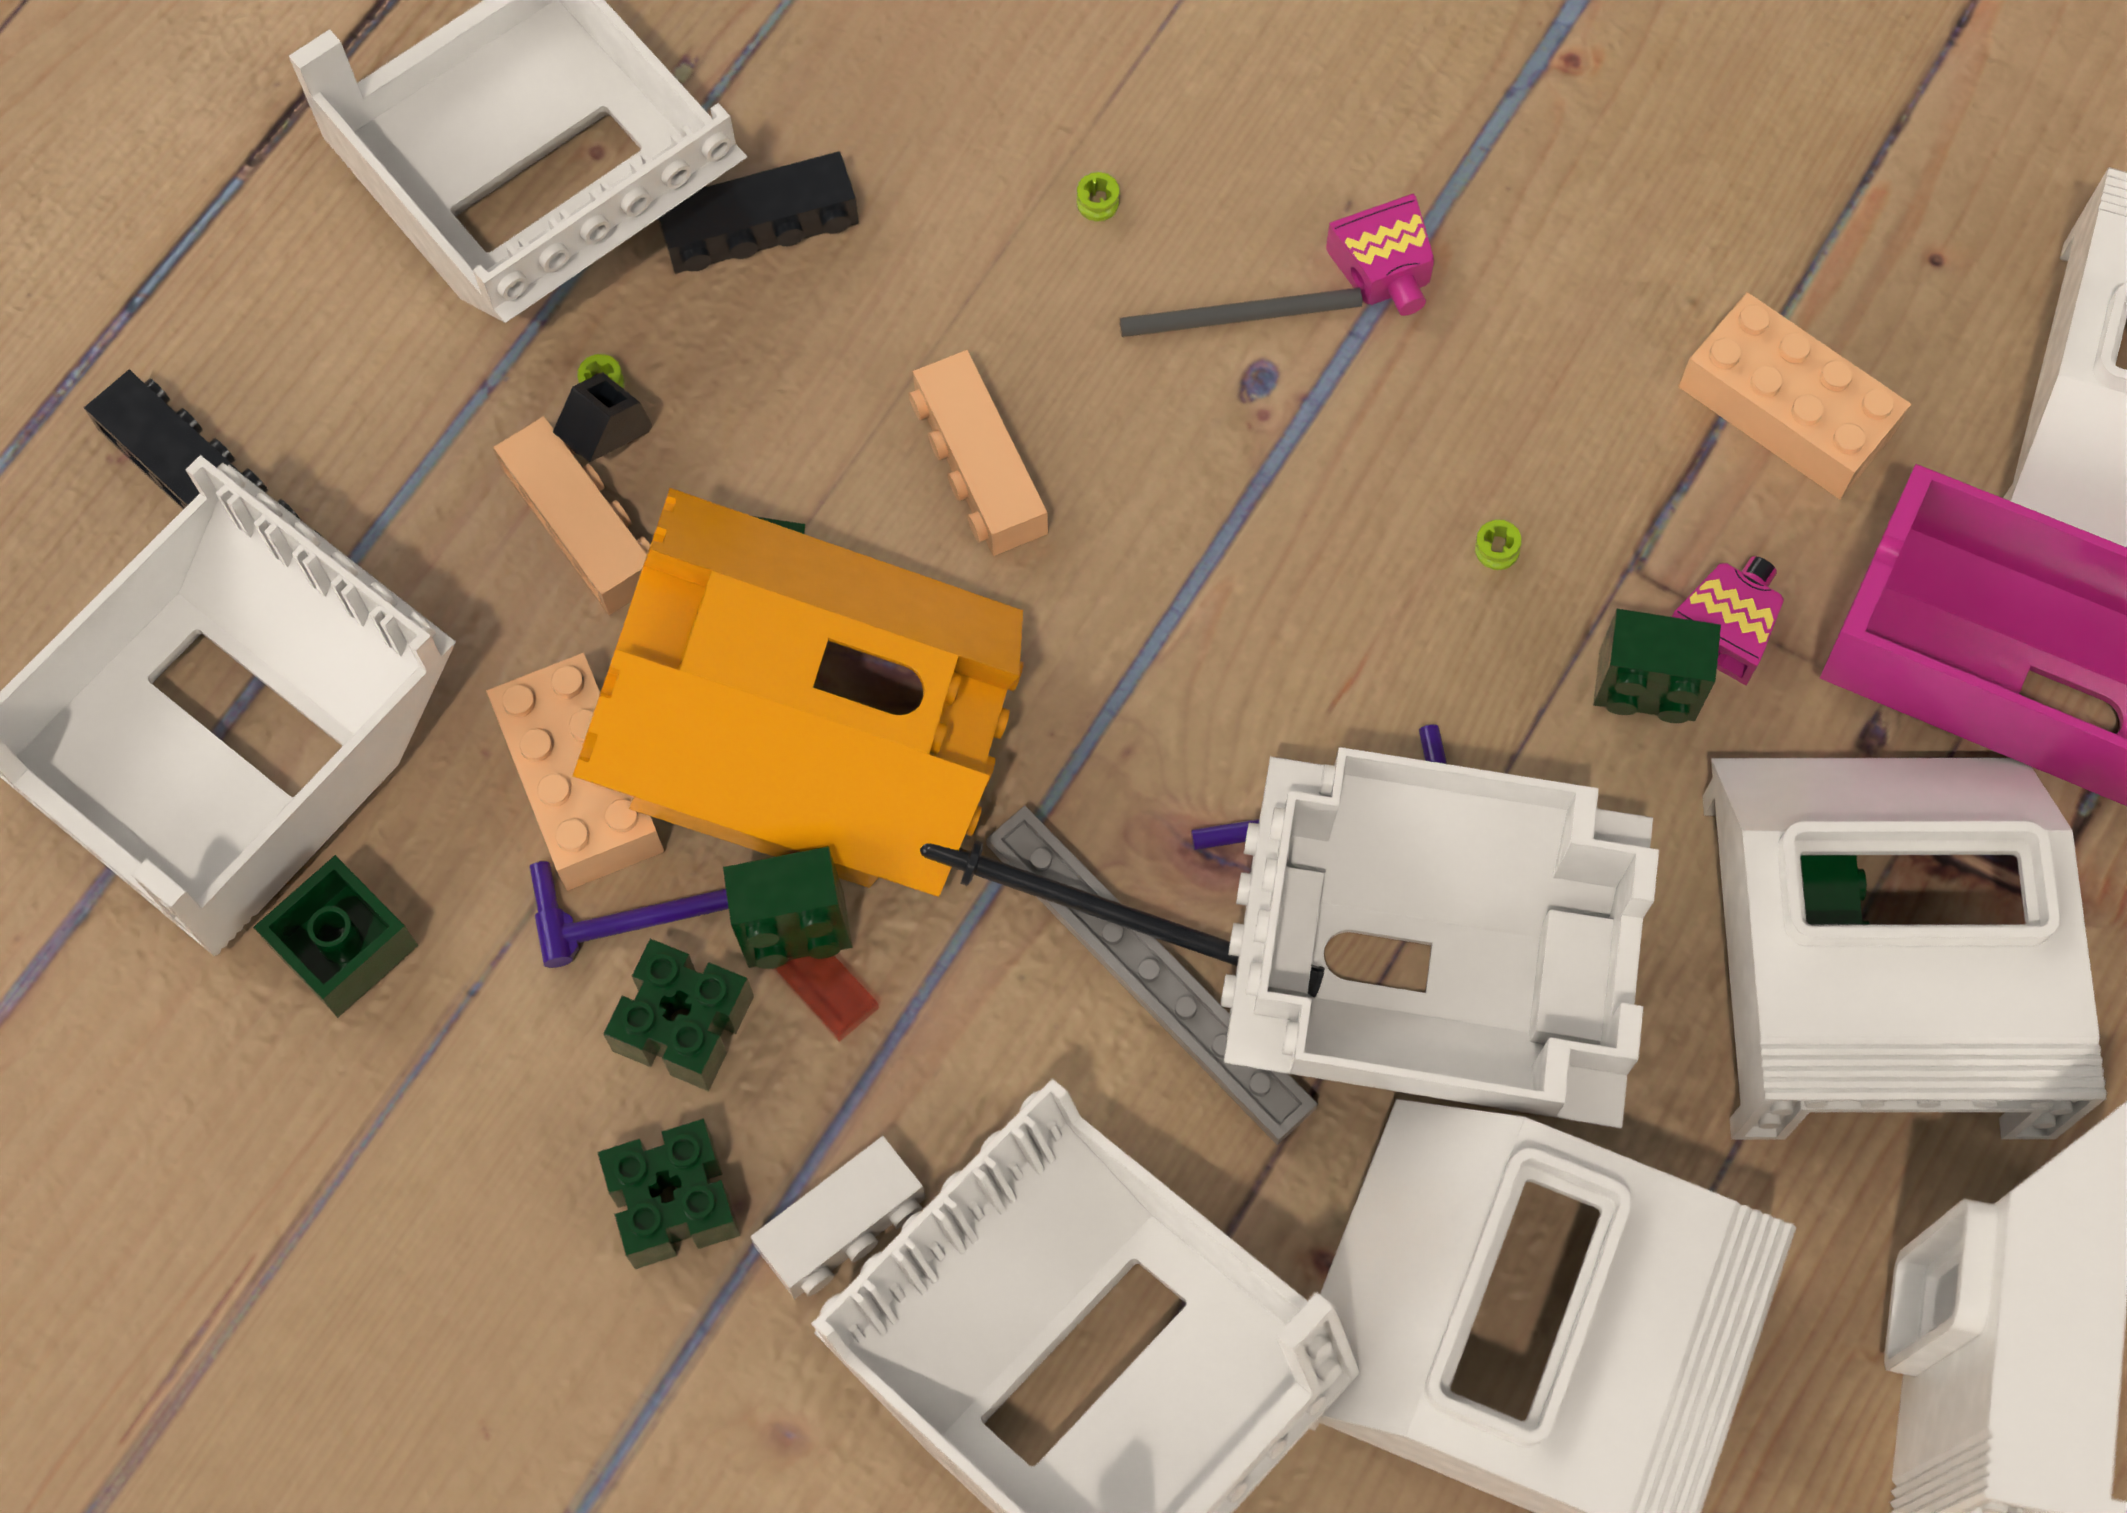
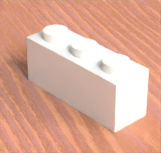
M882 1136L751 1235L750 1238L757 1251L794 1299L804 1292L807 1296H812L832 1281L834 1274L831 1271L848 1258L852 1262L860 1260L878 1244L876 1236L892 1224L896 1228L902 1227L913 1214L921 1211L922 1207L919 1203L926 1199L924 1189L893 1147Z

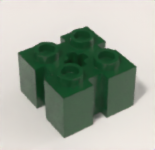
M650 938L632 974L638 994L635 1000L621 996L603 1035L613 1052L649 1067L652 1066L656 1056L662 1058L670 1076L709 1091L727 1054L721 1040V1035L724 1030L734 1034L737 1033L754 998L748 978L708 962L703 974L695 970L688 953ZM688 1009L689 1014L687 1016L678 1014L674 1021L671 1020L670 1016L675 1011Z
M704 1118L662 1131L665 1144L646 1150L642 1141L636 1139L597 1152L609 1195L618 1208L627 1205L628 1210L614 1215L625 1255L634 1269L676 1257L677 1253L674 1243L691 1237L698 1249L740 1236L731 1201L722 1180L713 1183L710 1181L711 1178L723 1174L711 1133ZM674 1185L677 1188L673 1192L674 1200L664 1203L659 1194L666 1187Z

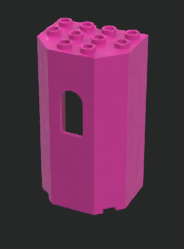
M1915 464L1829 654L1820 679L2127 806V547ZM2028 671L2069 686L2111 705L2119 716L2120 728L2118 733L2114 734L2020 695L2019 693Z

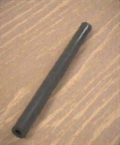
M1351 288L1119 318L1122 337L1357 308L1362 307V294L1360 288Z

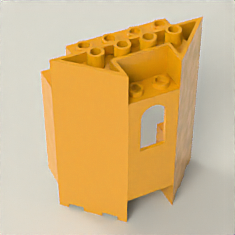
M669 488L572 777L633 796L629 807L630 810L773 857L829 846L840 879L870 888L878 878H882L939 897L952 867L923 857L920 853V848L924 844H935L959 851L965 835L972 836L977 827L982 809L978 803L990 781L996 762L995 757L989 756L993 738L1000 739L1004 733L1010 714L1009 709L1003 708L1007 690L1015 691L1024 666V662L1020 661L1023 610ZM827 641L912 670L920 679L923 687V698L919 707L909 714L893 715L813 688Z

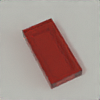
M788 956L786 964L773 968L775 973L838 1042L843 1040L879 1009L878 1002L835 956L825 959H815L808 956L790 960L791 956Z

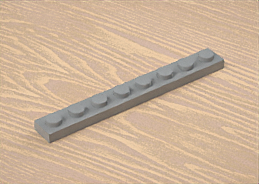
M1023 806L986 838L989 849L1003 863L1120 903L1026 806ZM1037 897L1277 1145L1316 1110L1317 1103L1288 1073L1224 1063L1229 1013L1154 937Z

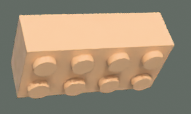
M1748 292L1689 358L1679 384V388L1838 499L1845 495L1896 433L1911 406L1910 402Z
M584 653L486 690L555 868L567 891L664 852L651 816L629 809L633 796L572 777L600 695Z

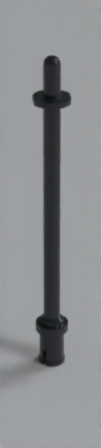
M975 840L971 851L960 848L958 851L935 844H924L920 848V853L923 857L964 871L960 884L968 886L973 876L976 875L1235 966L1238 964L1239 956L1228 955L1230 941L981 855L983 842ZM1312 964L1307 994L1311 997H1316L1323 980L1325 968Z

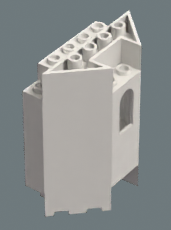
M1342 747L1338 749L1334 765H1321L1270 756L1259 824L1249 822L1244 854L1253 855L1251 872H1241L1236 904L1246 906L1244 924L1233 923L1228 955L1239 956L1236 976L1225 975L1221 1006L1230 1008L1224 1063L1622 1128L1627 1075L1639 1058L1644 1006L1634 1004L1643 918L1654 902L1659 855L1658 849L1650 848L1653 817L1597 809L1599 788ZM1346 932L1431 945L1425 993L1341 979L1335 976L1325 963V946L1334 936ZM1311 964L1325 968L1323 980L1316 997H1311L1307 994Z

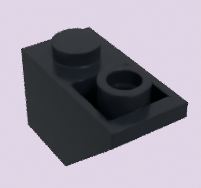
M602 372L572 387L553 433L568 444L576 454L584 457L588 462H592L647 434L652 427V423L641 403Z

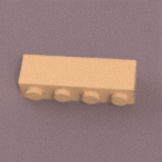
M968 350L914 370L915 391L909 392L910 402L919 420L927 418L932 428V432L928 433V437L937 459L940 461L946 458L952 470L951 473H948V479L958 501L966 499L972 511L967 517L977 542L986 540L992 555L996 556L1047 535L1048 512Z
M543 416L497 444L493 449L502 471L607 614L611 615L632 601L650 543L644 536L637 540L628 530V527L632 525L631 520L617 500L608 503L600 492L605 487L594 468L589 463L583 467L573 456L576 453L568 444L553 433V427Z

